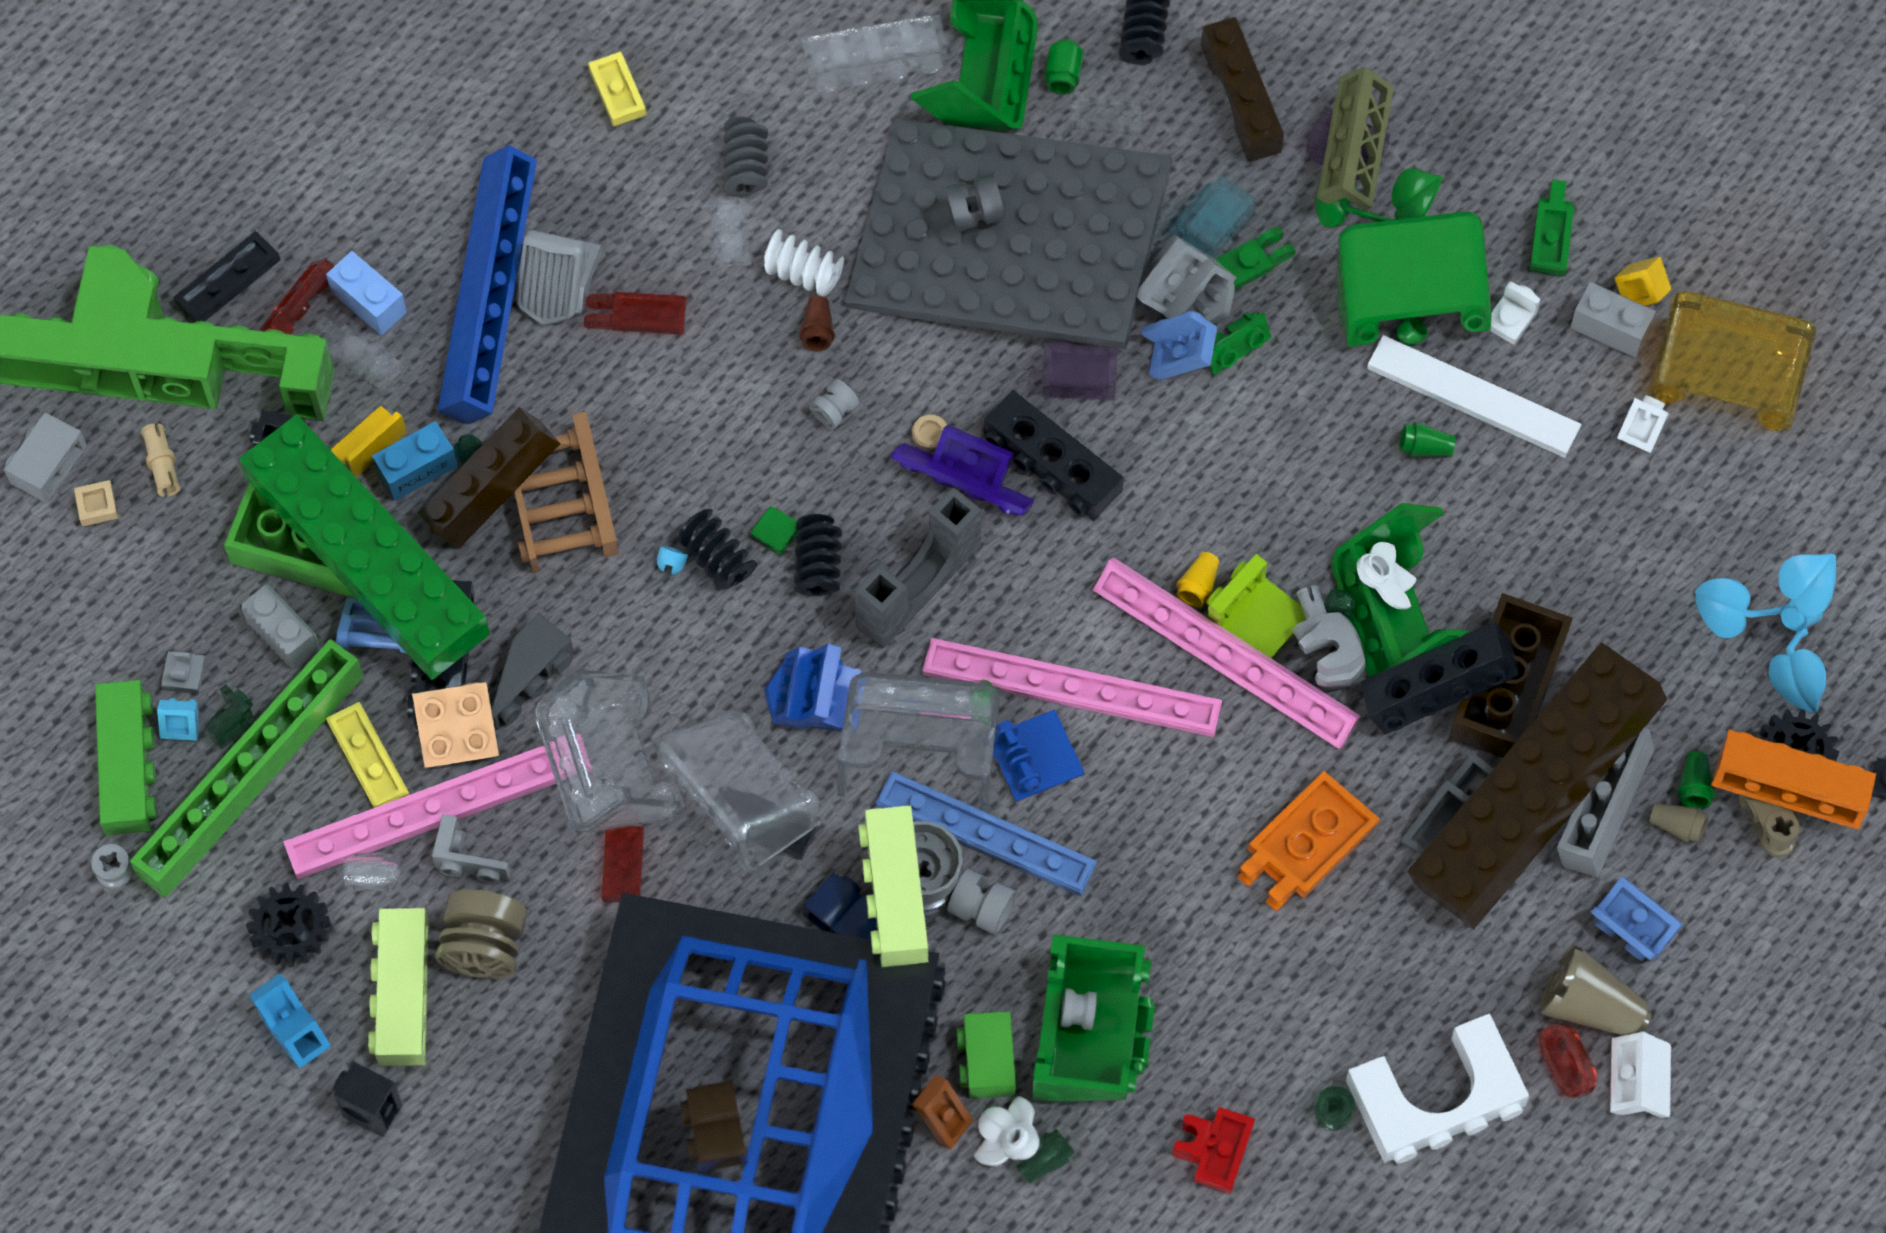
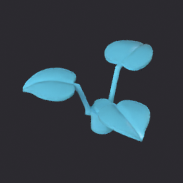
M1800 554L1787 559L1779 571V587L1781 592L1791 600L1785 606L1782 605L1776 608L1748 610L1747 608L1750 603L1749 590L1737 580L1716 578L1702 583L1695 591L1696 605L1706 625L1717 636L1732 638L1741 634L1746 627V617L1752 618L1776 614L1781 615L1782 622L1787 628L1796 631V635L1786 648L1787 654H1778L1771 659L1769 664L1770 683L1785 700L1794 706L1805 709L1808 712L1818 711L1819 702L1826 685L1824 664L1814 652L1807 649L1795 651V647L1802 637L1808 635L1807 627L1820 622L1823 612L1831 602L1836 582L1835 554Z

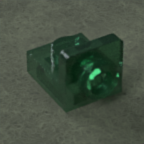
M226 684L220 688V692L229 707L218 711L206 727L211 740L221 750L255 721L250 709L253 707L251 700L241 690L238 689L236 692H233Z

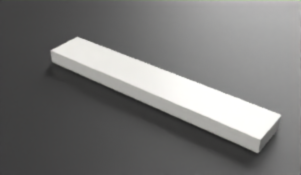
M1384 335L1367 366L1368 370L1564 458L1581 427L1580 423Z

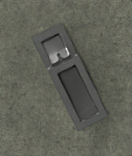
M1471 752L1452 779L1444 782L1401 841L1421 855L1494 768Z

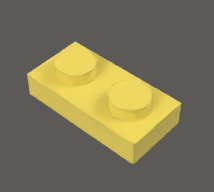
M622 52L588 63L589 71L613 127L647 115L645 105Z

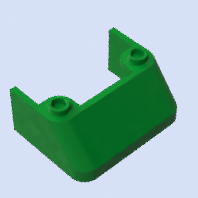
M952 0L950 21L953 27L966 37L959 82L952 80L913 92L911 99L949 126L998 132H1009L1020 128L1024 121L1038 31V20L1035 12L1022 0Z
M1401 503L1338 547L1333 554L1331 561L1332 572L1347 617L1360 637L1365 656V670L1369 677L1471 632L1445 628L1444 630H1434L1429 634L1413 586L1404 592L1410 601L1411 607L1404 610L1396 609L1386 603L1376 589L1364 584L1359 578L1357 571V561L1363 555L1369 554L1372 546L1379 542H1386L1395 546V562L1406 571H1410L1417 566L1422 559L1424 551L1419 531L1444 515L1443 509L1440 507Z

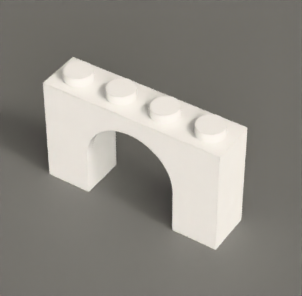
M1490 1014L1454 1028L1451 1039L1468 1073L1471 1093L1461 1106L1452 1111L1430 1113L1422 1111L1409 1103L1401 1093L1384 1056L1348 1070L1346 1082L1384 1163L1395 1160L1396 1164L1407 1162L1417 1155L1416 1150L1429 1145L1432 1150L1439 1149L1452 1142L1451 1136L1463 1131L1467 1135H1473L1487 1128L1488 1121L1501 1117L1502 1121H1508L1523 1113L1522 1108L1526 1106L1529 1094Z

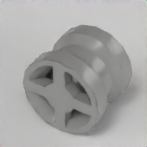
M116 844L103 845L92 856V870L99 883L106 888H120L131 879L133 867L127 852L121 846ZM116 860L115 863H112V864H110V865L106 864V863H109V862H111V861Z
M1065 988L1060 1026L1069 1028L1072 1024L1081 1025L1084 1030H1092L1096 1008V992L1088 991L1083 995L1076 994L1073 989Z

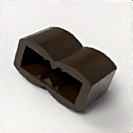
M733 1080L685 1089L687 1100L680 1101L683 1124H692L694 1138L686 1139L690 1162L699 1161L700 1172L747 1164Z

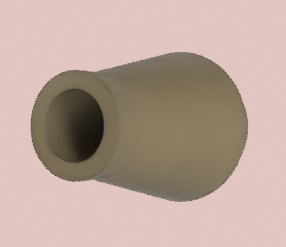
M1656 802L1650 815L1649 824L1660 827L1688 844L1691 841L1700 843L1707 827L1709 815L1702 813L1701 808L1666 805Z

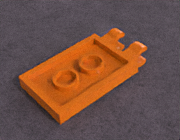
M1323 771L1249 843L1247 850L1253 856L1240 867L1241 873L1237 878L1249 887L1263 871L1268 874L1277 884L1268 892L1270 897L1265 902L1277 912L1294 892L1304 899L1379 824L1380 818L1329 774Z

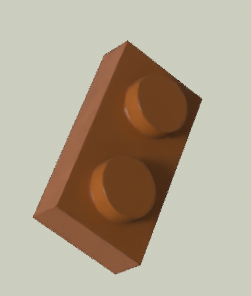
M937 1074L934 1075L927 1086L922 1088L918 1098L913 1103V1106L936 1140L950 1150L973 1122V1118L948 1080Z

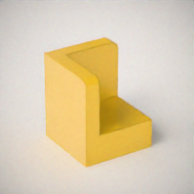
M1661 256L1629 264L1614 277L1620 295L1643 306L1658 303L1671 291V285Z

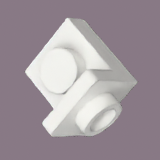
M1510 281L1505 287L1503 297L1491 313V330L1489 331L1515 345L1537 314L1540 298L1530 288Z
M1645 395L1643 401L1635 398L1617 439L1651 453L1669 416V413L1663 410L1665 403Z

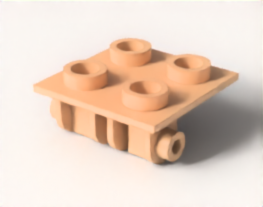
M473 682L463 684V686L412 694L425 768L499 756L487 682Z

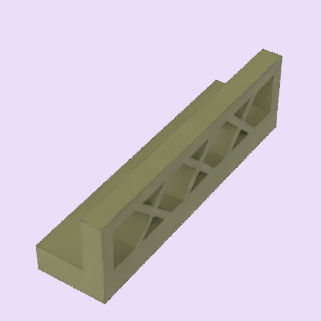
M1362 67L1339 76L1317 198L1326 204L1346 198L1364 211L1373 207L1394 90L1393 85L1367 67ZM1372 87L1380 91L1378 105H1376L1372 95ZM1367 114H1369L1374 126L1372 136L1366 124ZM1362 144L1369 157L1367 166L1360 153ZM1356 175H1358L1363 187L1362 194L1354 189Z

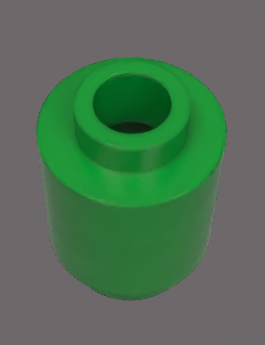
M1059 40L1049 47L1044 79L1047 82V88L1056 94H1070L1079 84L1084 52L1072 40Z

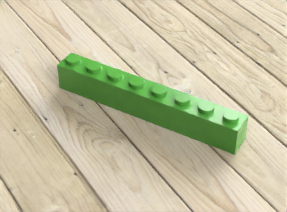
M329 639L133 856L130 863L137 877L166 899L321 726L326 718L330 716L364 678L359 660Z

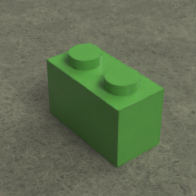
M1010 1011L964 1014V1027L957 1028L958 1051L966 1050L967 1063L959 1064L961 1088L968 1087L969 1099L1015 1096L1016 1083Z

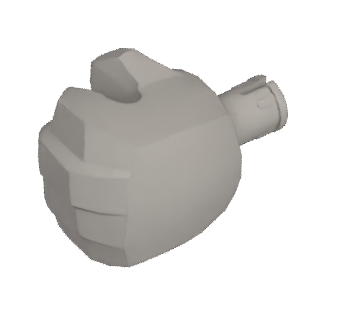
M1310 586V593H1308V589L1305 587L1296 594L1300 600L1306 620L1295 626L1292 632L1299 641L1298 645L1304 654L1333 646L1337 648L1336 652L1330 653L1317 661V673L1314 679L1318 689L1330 691L1349 687L1363 674L1366 666L1364 651L1357 630L1342 613L1326 612L1319 586Z

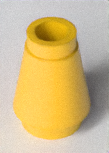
M1201 552L1198 558L1177 582L1178 590L1176 595L1179 600L1193 608H1200L1208 601L1213 591L1220 564L1218 557L1209 552Z

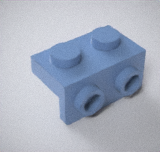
M1192 311L1143 326L1141 335L1155 343L1149 375L1155 379L1163 380L1210 366L1217 326L1204 319L1200 313Z
M1624 876L1619 879L1600 905L1595 906L1591 911L1598 918L1594 924L1610 937L1617 933L1628 943L1624 948L1640 961H1643L1645 957L1649 960H1656L1684 925Z

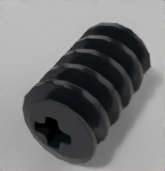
M1126 0V10L1122 26L1123 34L1121 35V46L1119 48V56L1123 61L1128 64L1148 65L1154 58L1163 55L1164 47L1162 44L1165 42V34L1163 32L1167 29L1165 20L1169 15L1167 8L1170 6V0Z
M704 509L689 518L680 530L678 539L681 545L687 547L689 555L696 557L698 566L705 568V574L713 579L714 585L718 589H728L748 578L755 571L757 562L750 560L743 563L748 557V551L742 549L735 553L740 545L739 540L734 538L727 541L731 535L730 529L723 528L717 531L722 525V520L719 517L709 520L713 510Z
M808 514L796 521V529L798 530L796 533V543L798 545L795 547L797 559L794 565L797 572L794 574V583L796 584L794 590L802 595L822 596L836 593L840 590V583L834 579L839 578L841 572L840 569L834 566L841 563V556L836 552L842 549V544L835 539H839L842 536V529L832 525L835 523L834 519L825 514Z

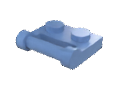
M346 598L337 630L336 643L345 650H349L350 646L400 649V653H406L389 634H384L388 632L356 598Z

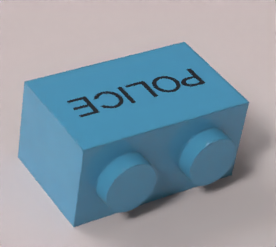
M436 421L372 455L376 474L393 501L458 467L454 449Z

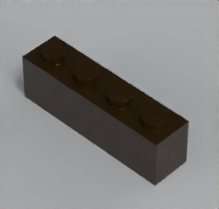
M518 407L418 511V514L438 537L460 549L560 445V442L539 419Z

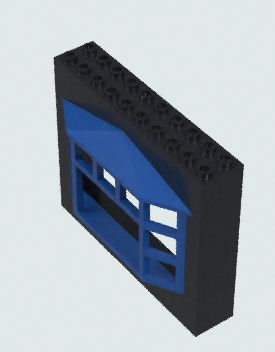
M622 892L538 1233H652L628 1228L625 1225L631 1186L635 1176L673 1183L679 1186L671 1233H684L690 1193L693 1188L737 1197L731 1233H744L749 1202L752 1199L794 1207L796 1212L792 1233H890V1225H887V1221L895 1222L899 1199H897L898 1188L895 1187V1184L903 1185L907 1162H905L906 1150H903V1147L911 1148L914 1135V1113H911V1110L917 1111L913 1103L922 1090V1077L919 1074L926 1075L929 1066L930 1040H927V1038L934 1039L938 1023V1016H936L938 1004L935 1002L942 1003L946 980L944 978L946 968L940 967V953L928 951V963L882 967L880 954H873L871 940ZM690 954H699L734 962L724 992L680 984ZM750 964L791 973L782 1003L778 1004L737 995L747 965ZM804 976L818 977L848 984L842 1008L838 1015L794 1006ZM678 998L778 1018L747 1152L748 1163L744 1165L742 1179L739 1182L637 1162L675 1002ZM791 1021L820 1025L836 1030L826 1073H816L781 1065ZM778 1080H786L823 1089L812 1133L779 1128L767 1124ZM765 1139L809 1148L799 1193L795 1194L753 1184L762 1144Z

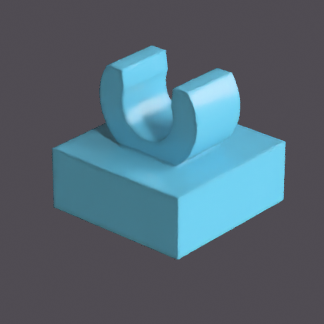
M176 698L160 700L157 708L160 739L197 741L199 736L198 704L195 699H190V701H176Z

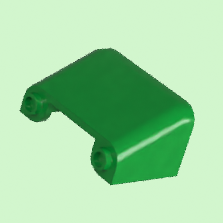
M1053 934L1042 1029L1033 1078V1100L1044 1102L1126 1100L1127 1092L1135 1093L1138 1070L1130 1069L1140 987L1141 982L1149 983L1151 960L1144 959L1145 946ZM1065 988L1073 989L1076 994L1083 995L1088 991L1096 992V1008L1092 1030H1084L1081 1025L1072 1024L1069 1028L1060 1026Z

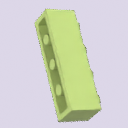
M911 805L865 810V824H859L858 829L860 847H868L869 859L862 860L864 882H872L873 895H866L868 917L876 918L877 930L871 931L873 954H880L882 967L928 963V942Z
M425 908L379 909V922L372 923L373 945H378V958L371 959V980L377 981V995H370V1017L376 1018V1031L369 1032V1054H375L379 1066L425 1065L429 919Z

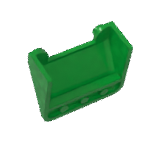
M1458 212L1355 224L1345 228L1338 239V310L1348 347L1374 342L1378 337L1379 321L1460 312V320L1466 330L1472 332L1491 330V305L1484 230L1481 218L1473 212Z

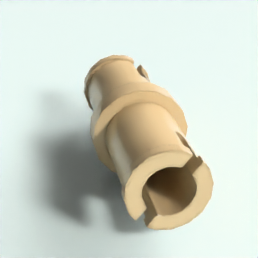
M152 423L146 425L141 430L148 453L146 464L148 469L153 472L158 495L164 497L165 488L168 497L177 494L181 489L174 468L176 458L174 452L169 449L164 426L158 423L156 425L158 432H156L155 424Z

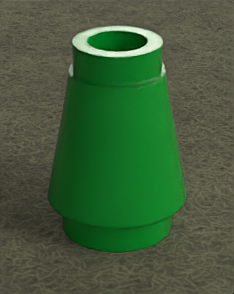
M1414 421L1413 424H1404L1400 436L1399 450L1400 452L1408 453V457H1452L1456 438L1455 435H1449Z
M1700 751L1689 752L1685 756L1677 794L1683 806L1701 808V810L1706 809L1712 804V800L1716 795L1714 786H1711L1712 775L1708 755Z

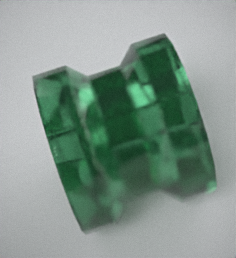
M1331 1086L1325 1088L1317 1097L1314 1112L1316 1121L1326 1130L1338 1131L1344 1129L1349 1125L1355 1109L1354 1098L1343 1087ZM1328 1102L1337 1103V1105H1329Z

